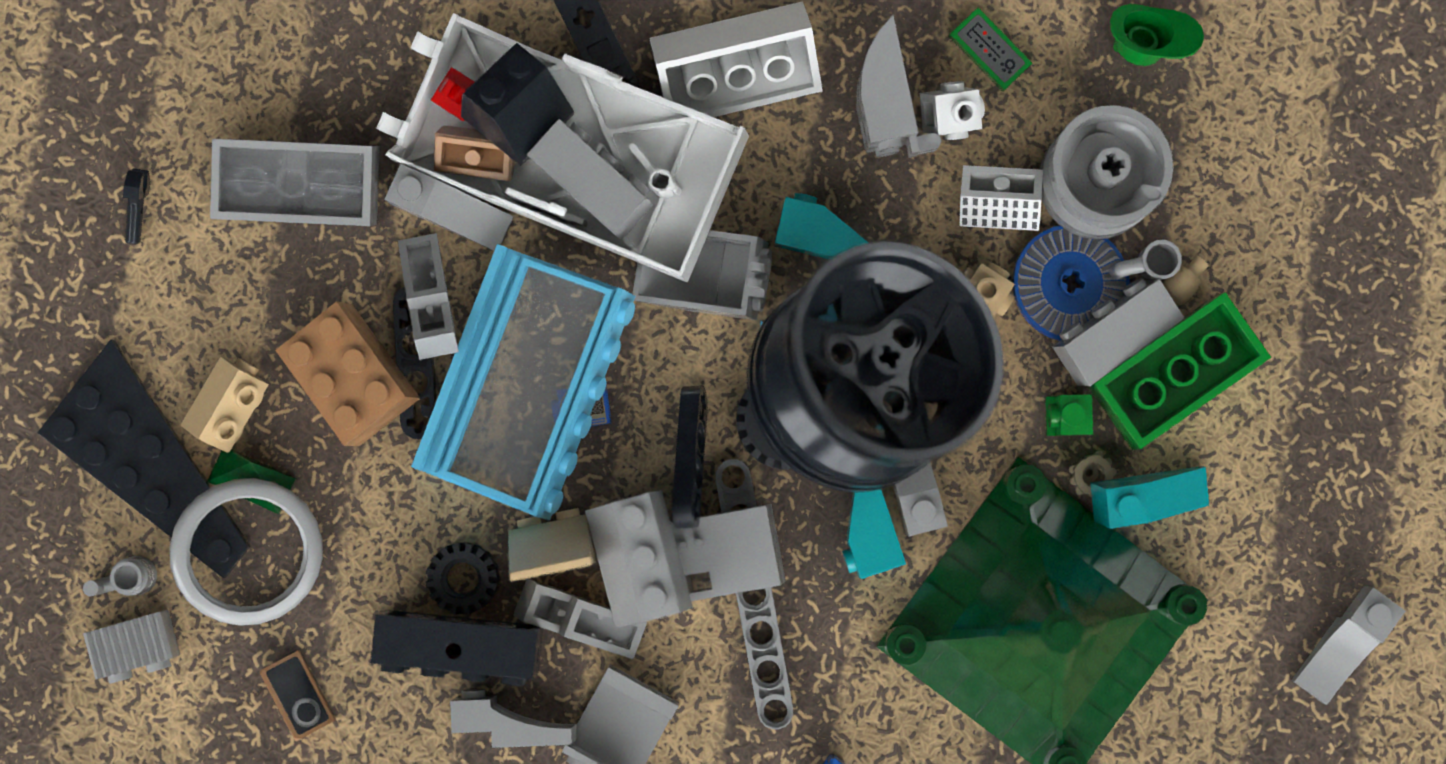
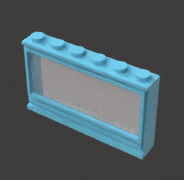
M497 244L459 341V352L454 354L411 467L532 516L550 520L552 514L558 511L562 503L563 492L561 490L565 479L572 474L577 464V448L581 438H584L590 430L592 424L590 414L595 401H598L605 391V375L610 363H613L619 354L621 347L619 339L624 326L628 325L633 318L635 312V304L633 302L636 296L619 287Z

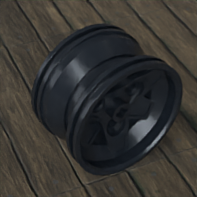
M874 242L862 244L836 255L825 263L807 280L802 288L787 297L762 323L752 343L747 364L749 402L754 418L764 438L774 452L793 470L819 485L834 490L858 493L877 491L896 485L917 473L930 461L941 458L963 445L983 427L996 405L1001 390L1004 366L1002 344L996 322L985 300L966 276L953 265L927 250L904 243ZM836 302L838 323L819 319L826 307ZM885 309H887L891 313L887 315ZM892 336L898 338V340L901 342V345L896 341H893ZM831 352L837 354V356L840 358L841 365L837 364L832 359ZM811 364L814 373L820 379L829 381L823 397L814 381ZM882 400L890 405L892 414L885 410ZM925 403H937V410L931 420L929 419ZM865 420L872 428L884 430L885 437L873 436L854 427Z

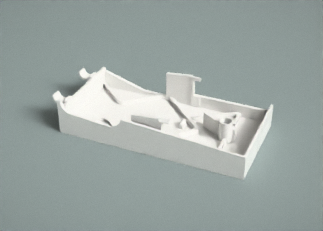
M455 13L452 14L441 41L434 40L417 32L411 49L432 58L406 121L392 117L385 112L382 113L376 129L398 138L397 145L388 150L386 156L399 165L404 164L465 193L688 283L749 138L744 127L740 126L739 128L622 82V76L564 54L562 60L462 18ZM518 43L548 68L574 110V115L565 125L570 127L575 122L592 137L587 144L596 153L602 148L610 153L620 163L616 171L626 180L631 174L640 180L649 189L645 197L654 205L621 240L531 158L522 166L515 162L512 181L434 171L435 133L442 126L475 129L468 122L461 121L430 101L451 67L475 82L513 45Z

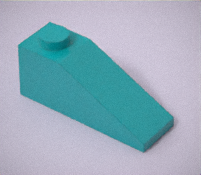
M795 193L794 198L785 197L774 247L831 260L836 255L850 248L868 244L864 238L828 208L816 204L818 198L802 193Z
M1205 466L1090 482L1094 521L1109 529L1150 523L1209 506Z
M882 490L853 492L846 537L849 549L842 551L849 573L856 571L858 578L864 579L906 565Z

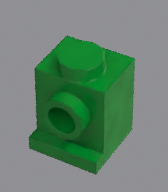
M1092 395L1045 397L1046 436L1093 435Z

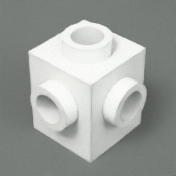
M964 81L941 83V90L920 93L924 133H935L939 136L945 135L946 140L968 138V131L982 129L981 118L984 117L985 106L982 97L979 95V89L964 87Z

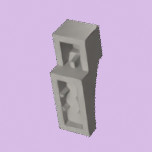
M437 233L398 240L406 299L410 310L413 337L419 360L459 352Z
M529 578L526 579L513 614L523 622L630 659L635 657L647 622L616 628L611 608Z
M1364 586L1343 616L1335 619L1292 678V681L1321 703L1327 705L1358 665L1379 643L1385 641L1406 611L1374 587Z
M485 689L462 690V697H457L450 701L451 733L491 732L492 748L572 745L577 740L576 724L550 723L521 716L497 704V695L486 696Z

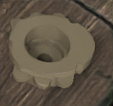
M1098 450L1092 455L1084 456L1083 459H1079L1074 465L1069 467V472L1072 474L1069 481L1070 484L1076 485V494H1087V496L1092 497L1090 482L1110 480L1116 475L1117 470L1110 466L1112 464L1111 458H1103V451ZM1090 469V475L1086 476V471Z

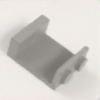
M610 664L577 723V740L572 745H565L562 750L564 754L568 755L566 761L569 764H646L669 720L675 714L679 702Z

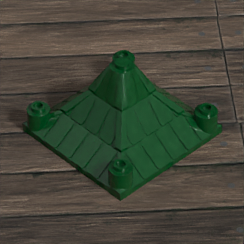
M1016 457L876 644V647L1031 764H1087L1095 750L1112 730L1115 723L1123 715L1187 627L1199 623L1204 618L1207 612L1208 599L1199 589L1186 584L1119 532L1095 522L1091 511L1045 478L1038 468Z

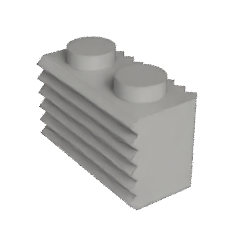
M168 610L83 633L95 680L107 677L109 684L132 678L131 670L146 666L148 673L171 667L170 658L180 655Z

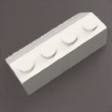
M803 1L649 38L663 98L711 117L822 92L812 26Z

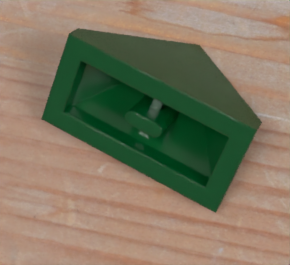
M231 449L229 453L221 450L207 482L218 485L234 479L255 478L274 482L291 491L296 478ZM243 498L276 514H280L282 510L280 507L265 500Z

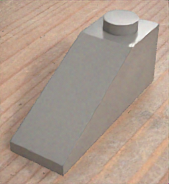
M400 164L384 199L392 206L495 251L497 244L502 245L514 216L404 164Z
M879 430L880 437H885L884 430ZM930 462L917 473L893 485L906 536L948 527Z

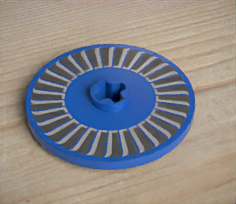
M1061 226L1047 229L1034 237L1023 248L1015 263L1012 283L1015 284L1013 294L1018 309L1026 321L1038 332L1051 339L1061 341L1062 339L1059 334L1066 328L1077 322H1080L1081 325L1085 324L1093 318L1091 311L1108 300H1112L1114 303L1125 295L1122 290L1130 284L1129 276L1113 279L1109 274L1110 267L1120 261H1124V258L1109 239L1080 237L1070 233ZM1071 274H1074L1076 276L1075 282L1080 284V288H1076L1070 293L1067 291L1068 285L1062 282V279H1066Z

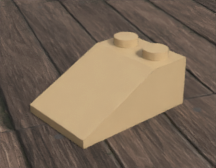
M579 508L556 512V521L541 523L539 517L517 520L518 528L508 530L510 581L589 566L598 561L586 514L580 515Z

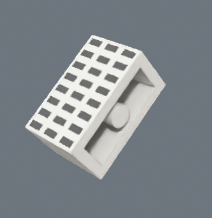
M963 165L960 226L1039 231L1043 170Z

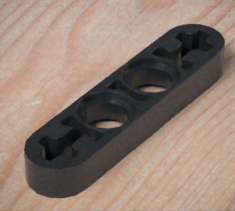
M405 287L397 291L393 299L396 364L406 379L409 374L415 371H420L427 377V387L418 395L420 397L419 400L429 397V406L421 404V414L423 417L430 419L437 401L434 357L419 360L418 354H409L404 349V339L413 330L412 325L402 328V320L410 322L409 310L401 307V303L407 301ZM411 405L400 414L401 428L410 438L422 440L427 425L423 426L422 433H417L416 427L409 426V419H413L416 416L415 405Z
M703 385L683 386L680 393L672 494V518L676 529L697 528L700 522L708 413L707 394Z

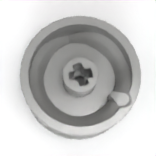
M1116 105L1089 109L1076 116L1045 152L1039 169L1043 170L1041 199L1049 215L1058 225L1070 233L1090 239H1108L1121 235L1132 229L1145 216L1150 214L1167 194L1173 174V159L1168 141L1159 127L1151 119L1138 111Z

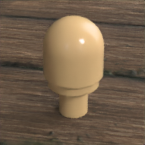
M1198 255L1187 267L1181 265L1179 271L1174 276L1165 279L1162 283L1177 306L1189 301L1202 283L1198 277L1209 265Z

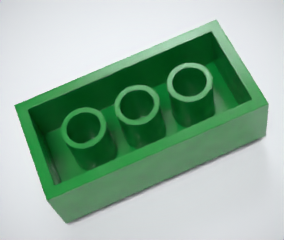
M1226 292L1217 294L1187 314L1183 321L1097 382L1087 386L1132 450L1142 449L1271 358Z

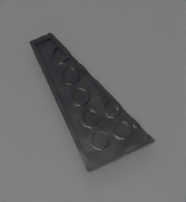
M111 339L37 433L172 538L174 527L182 512L198 495L210 489V484L189 456V452L141 383L142 381L135 370L127 362L116 341ZM221 504L211 510L199 523L193 534L190 553L222 578H227L251 546L226 508Z

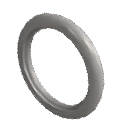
M255 478L234 479L215 485L198 495L182 512L174 527L169 547L170 568L175 583L185 599L202 614L227 624L238 626L259 625L285 615L296 608L310 593L319 576L323 560V539L318 522L311 510L292 491L270 481ZM255 498L268 501L280 507L293 519L303 541V559L293 583L273 600L256 606L241 607L226 604L214 598L202 588L194 575L190 563V546L193 534L201 520L219 505L235 499Z

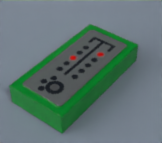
M978 7L949 35V38L1002 92L1032 65V62Z

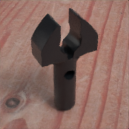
M132 168V170H128L124 182L123 198H128L125 242L131 245L141 242L144 198L149 195L150 191L148 170Z

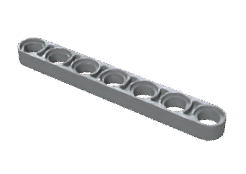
M737 459L724 461L716 471V485L721 513L730 511L737 504H744L748 508L757 506L748 466ZM730 465L739 466L744 471L745 480L738 488H729L722 481V473ZM765 588L766 597L762 603L757 605L747 603L743 597V592L736 593L759 719L765 727L770 729L784 728L793 717V704L772 588ZM759 621L767 622L773 629L771 640L764 644L754 642L750 636L751 626ZM766 660L775 662L780 668L778 679L771 683L763 682L757 675L759 664ZM780 700L786 705L787 714L783 720L773 722L765 716L764 707L769 701Z

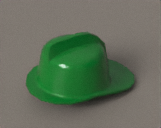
M1126 4L1118 7L1112 13L1109 21L1111 32L1115 37L1113 50L1119 52L1120 56L1127 62L1136 66L1153 65L1161 58L1182 59L1194 55L1201 48L1204 41L1203 28L1198 21L1190 15L1176 10L1154 8L1139 4Z

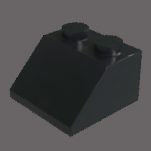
M518 43L513 45L462 93L461 117L520 166L529 159L527 154L558 119L565 124L574 115V110L548 68Z

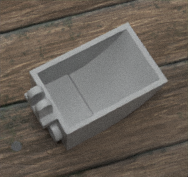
M892 15L878 31L866 54L857 84L856 109L866 153L875 151L876 157H885L899 153V148L906 145L908 157L912 158L917 155L935 152L941 144V138L935 133L917 136L918 128L894 15Z
M709 230L688 283L637 262L633 295L636 296L634 301L680 310L757 320L758 311H763L766 302L772 262V251L768 249L769 243L758 236Z

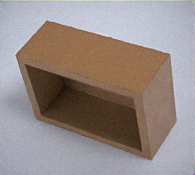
M336 301L275 350L343 446H361L420 399L417 392L353 304Z

